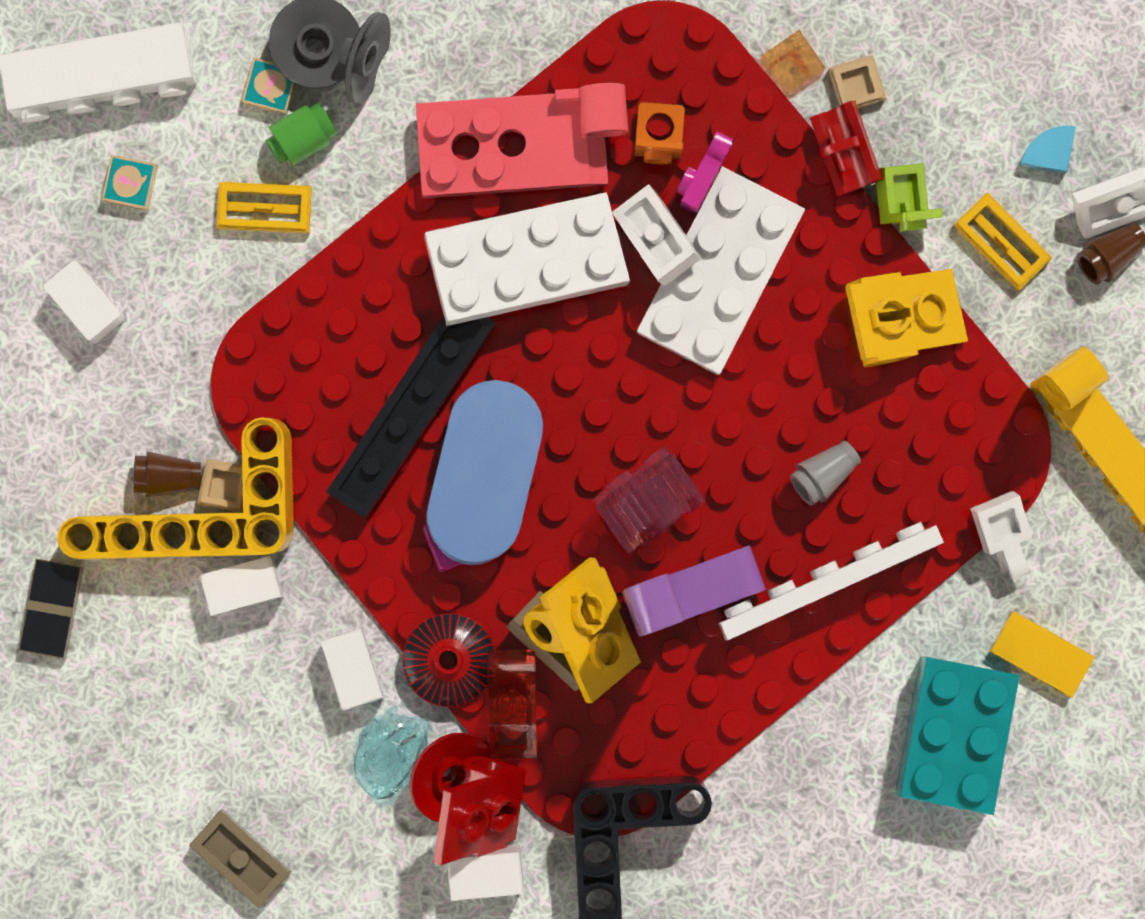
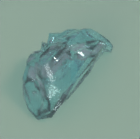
M393 705L383 715L374 717L372 723L367 725L359 734V744L354 759L355 775L361 787L377 800L391 798L409 781L416 760L428 746V732L433 729V726L428 721L419 716L397 715L398 705Z

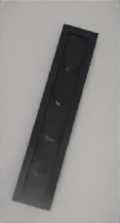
M443 316L326 493L367 519L495 327L496 322L485 317L447 326Z

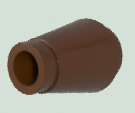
M1131 223L1128 226L1084 243L1083 250L1077 254V262L1081 271L1094 284H1100L1103 281L1111 282L1145 248V232L1136 223Z
M146 451V456L135 455L134 493H145V498L190 491L191 489L200 490L201 462H191V460Z

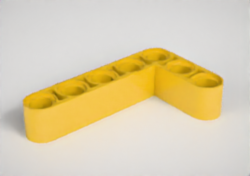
M1081 346L1067 354L1030 383V387L1035 395L1040 393L1046 400L1048 405L1045 408L1064 432L1069 430L1077 441L1073 444L1092 468L1097 466L1105 476L1102 480L1121 506L1126 503L1134 514L1131 516V519L1145 535V448L1099 391L1098 388L1109 380V375L1104 366L1087 347Z
M263 417L252 420L243 430V512L73 517L66 520L58 530L57 540L60 549L64 554L75 559L268 555L282 552L290 545L294 534L292 438L290 430L285 423L278 419ZM269 425L275 430L278 439L274 449L270 452H264L257 445L256 437L261 428ZM265 473H271L278 480V492L271 499H265L258 492V480ZM266 520L273 521L279 528V539L273 546L265 545L259 538V527ZM219 521L226 522L232 528L233 537L230 544L226 547L219 546L213 540V528ZM173 522L181 524L186 532L185 542L179 548L171 546L166 537L167 529ZM127 523L134 525L140 536L138 544L133 549L125 547L120 539L121 530ZM81 524L89 527L93 535L92 544L86 550L79 548L74 539L75 531Z

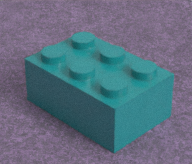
M920 657L895 795L902 798L994 815L1020 675L936 658Z

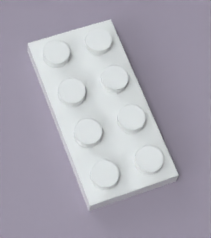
M722 166L686 235L702 259L665 287L662 284L660 285L636 334L719 376L805 208Z
M607 192L425 232L424 236L447 326L627 286L630 282Z

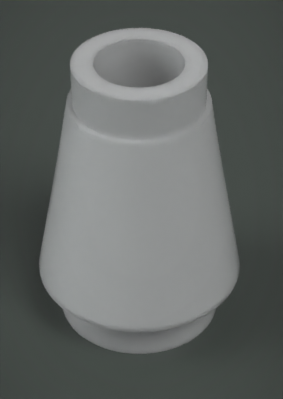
M842 441L840 444L796 464V471L789 476V479L798 495L807 504L812 506L818 501L825 502L854 468L861 463V459L856 450L847 441Z

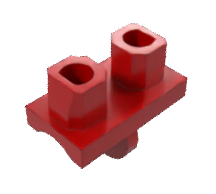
M851 100L834 109L810 117L820 146L821 158L826 163L837 196L846 195L883 180L856 101Z

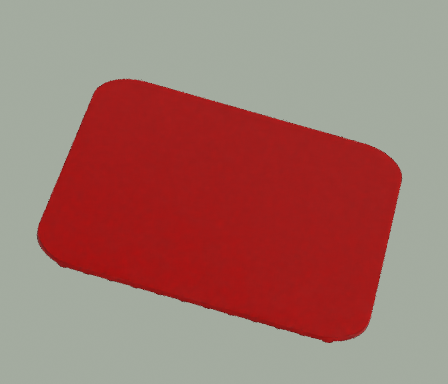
M648 1L616 12L512 95L554 94L555 90L576 89L598 83L624 84L629 132L625 135L605 138L608 185L423 199L421 174L419 171L243 314L223 338L216 353L211 374L212 402L218 422L225 435L241 455L243 430L252 420L262 417L273 418L286 424L292 438L294 520L402 652L409 635L421 622L435 615L455 613L467 616L479 623L492 639L496 654H530V680L495 681L492 679L488 688L472 702L448 708L469 734L478 737L488 745L495 759L526 769L522 799L545 822L574 835L573 798L578 787L585 782L670 776H693L701 781L705 780L983 549L970 508L1014 491L1020 495L1026 513L1039 496L1045 484L1051 461L1050 430L1039 401L962 307L961 311L968 338L967 342L919 350L918 355L907 359L864 367L855 335L845 288L846 284L860 278L901 272V276H908L932 271L892 223L880 224L879 208L863 188L843 196L836 195L826 163L821 158L820 146L814 130L726 25L700 8L675 1ZM641 102L682 105L685 108L681 160L672 159L671 164L661 165L646 163L643 156H634L638 106ZM657 114L648 120L646 130L651 138L665 140L672 135L674 125L668 116ZM717 131L734 140L722 164L723 167L805 208L719 376L636 334L661 283L657 281L613 215L630 278L627 286L489 316L488 318L496 322L495 327L367 519L326 493L444 316L424 238L425 232L606 192L613 212L649 184L657 192L685 235H687L696 216L680 208L684 195L676 191L688 167L695 170L698 169ZM515 132L504 134L498 144L500 151L509 157L520 155L526 146L525 139ZM462 136L452 146L453 154L461 160L472 159L479 151V143L471 136ZM498 380L515 384L524 389L534 399L539 407L543 421L542 439L517 538L504 554L490 562L481 565L463 564L439 573L423 528L427 525V507L452 408L457 399L467 389L478 383ZM269 425L264 426L257 433V445L262 451L270 452L277 444V434ZM842 441H847L858 453L861 463L854 468L825 502L818 501L812 506L807 504L795 491L789 479V476L796 471L795 465L840 444ZM265 473L260 479L275 496L279 487L278 480L271 473ZM922 522L925 530L937 526L944 543L730 640H725L718 623L727 619L724 610L750 599L753 607L770 600L767 593L768 590L790 580H793L796 588L813 581L810 571L832 561H836L839 568L853 563L856 559L852 552L878 541L881 548L884 549L899 542L895 533L916 523ZM747 546L751 547L766 590L638 637L622 594L626 588L667 573L668 575ZM589 557L596 558L599 567H604L621 605L619 613L641 661L593 703H586L580 688L575 692L506 628L539 591L543 594L546 593ZM445 651L440 656V664L445 669H453L458 663L457 655L452 651ZM495 690H531V693L526 695V697L532 696L531 746L497 747L495 745ZM692 789L681 792L677 797L676 803ZM638 792L629 800L630 809L640 814L649 812L655 804V798L648 792ZM598 794L587 796L581 804L582 810L590 816L601 815L608 807V801ZM641 828L618 829V837L638 831Z

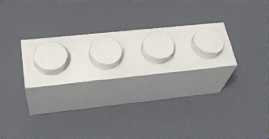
M182 22L0 55V72L7 111L15 118L21 117L22 122L25 123L46 120L50 118L49 111L67 108L68 114L91 112L95 110V103L113 100V105L115 106L132 105L141 101L140 95L159 92V97L161 98L176 97L187 93L186 86L197 85L188 33Z

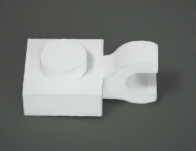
M1011 491L970 508L983 550L989 555L996 553L1001 571L1003 573L1008 571L1011 579L1029 573L1028 564L1020 543L1033 537L1020 495Z

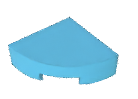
M1058 126L1041 133L1026 148L1020 165L1066 174L1068 172L1076 126Z

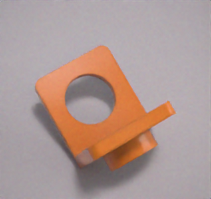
M641 102L638 106L634 156H643L644 162L661 165L671 164L672 159L681 160L685 108L682 105ZM663 114L672 120L674 130L669 138L655 140L647 133L646 124L654 115Z

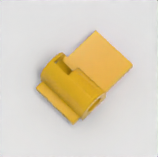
M952 269L901 276V272L865 277L852 281L845 286L860 358L863 361L864 367L907 359L918 355L919 350L960 344L968 341Z
M589 557L539 597L541 602L524 616L523 624L525 630L538 647L548 652L564 653L586 703H593L641 662L619 613L621 605L604 567H599L596 558ZM542 623L551 633L552 640L550 642L541 638L535 630Z

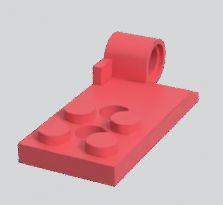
M598 83L576 89L555 90L554 94L416 103L422 197L424 199L608 185L605 138L621 136L629 132L625 85L620 83ZM509 132L520 134L526 142L524 151L515 157L504 155L498 147L501 137ZM461 136L475 138L479 143L477 155L469 160L457 158L452 152L453 143L457 138Z

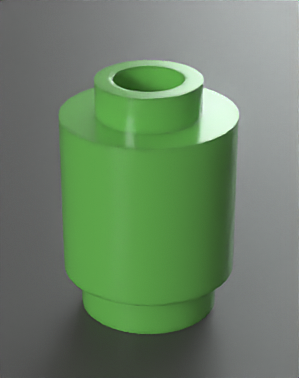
M318 102L310 108L304 105L269 126L268 128L273 136L265 141L279 164L288 160L291 166L294 167L330 145L329 139L338 133L325 110Z

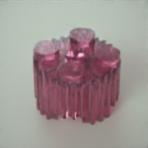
M666 447L647 458L643 462V466L632 474L628 470L606 486V490L593 499L597 506L596 510L627 554L635 551L640 545L643 547L669 530V527L682 518L681 515L686 512L691 514L706 502L674 454H670Z

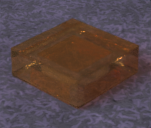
M800 30L761 55L762 61L786 95L826 68Z

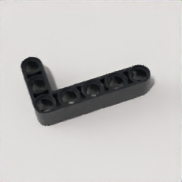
M693 776L593 780L585 782L578 787L573 798L579 919H622L618 829L689 826L701 823L708 817L712 806L709 791L703 781ZM684 790H696L702 795L701 804L693 811H683L676 805L677 797ZM648 792L655 798L653 808L643 814L632 811L629 807V800L634 794ZM592 794L603 796L608 801V807L605 812L598 816L586 814L582 810L581 804L587 796ZM596 841L603 842L610 848V854L607 859L599 863L590 862L583 854L586 846ZM595 889H605L612 895L610 905L600 910L590 907L586 902V898Z

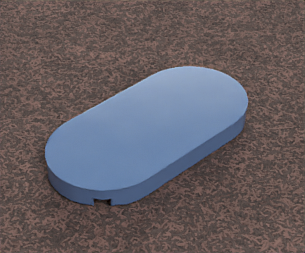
M498 380L478 383L467 389L457 399L450 414L427 507L426 523L433 541L438 545L442 553L451 560L462 564L481 565L498 558L513 545L521 527L542 439L543 421L539 407L534 399L524 389L515 384Z

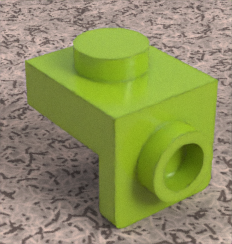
M924 163L879 168L883 180L876 182L880 224L899 223V232L927 229V219L943 217L942 208H928Z

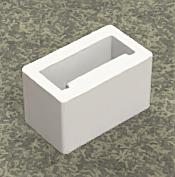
M75 260L43 286L84 337L94 344L102 340L125 320L122 312L85 268Z
M272 556L200 575L210 616H218L284 598L276 564Z
M363 628L320 641L342 711L385 698Z
M520 844L507 845L505 848L479 857L470 855L447 863L451 901L524 894Z

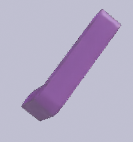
M750 546L676 573L670 575L667 573L626 588L622 594L637 635L640 637L766 590L752 549Z

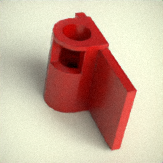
M474 756L463 760L462 768L465 770L464 783L443 791L433 863L441 866L470 855L479 857L505 848L508 842L516 840L526 769L489 757Z

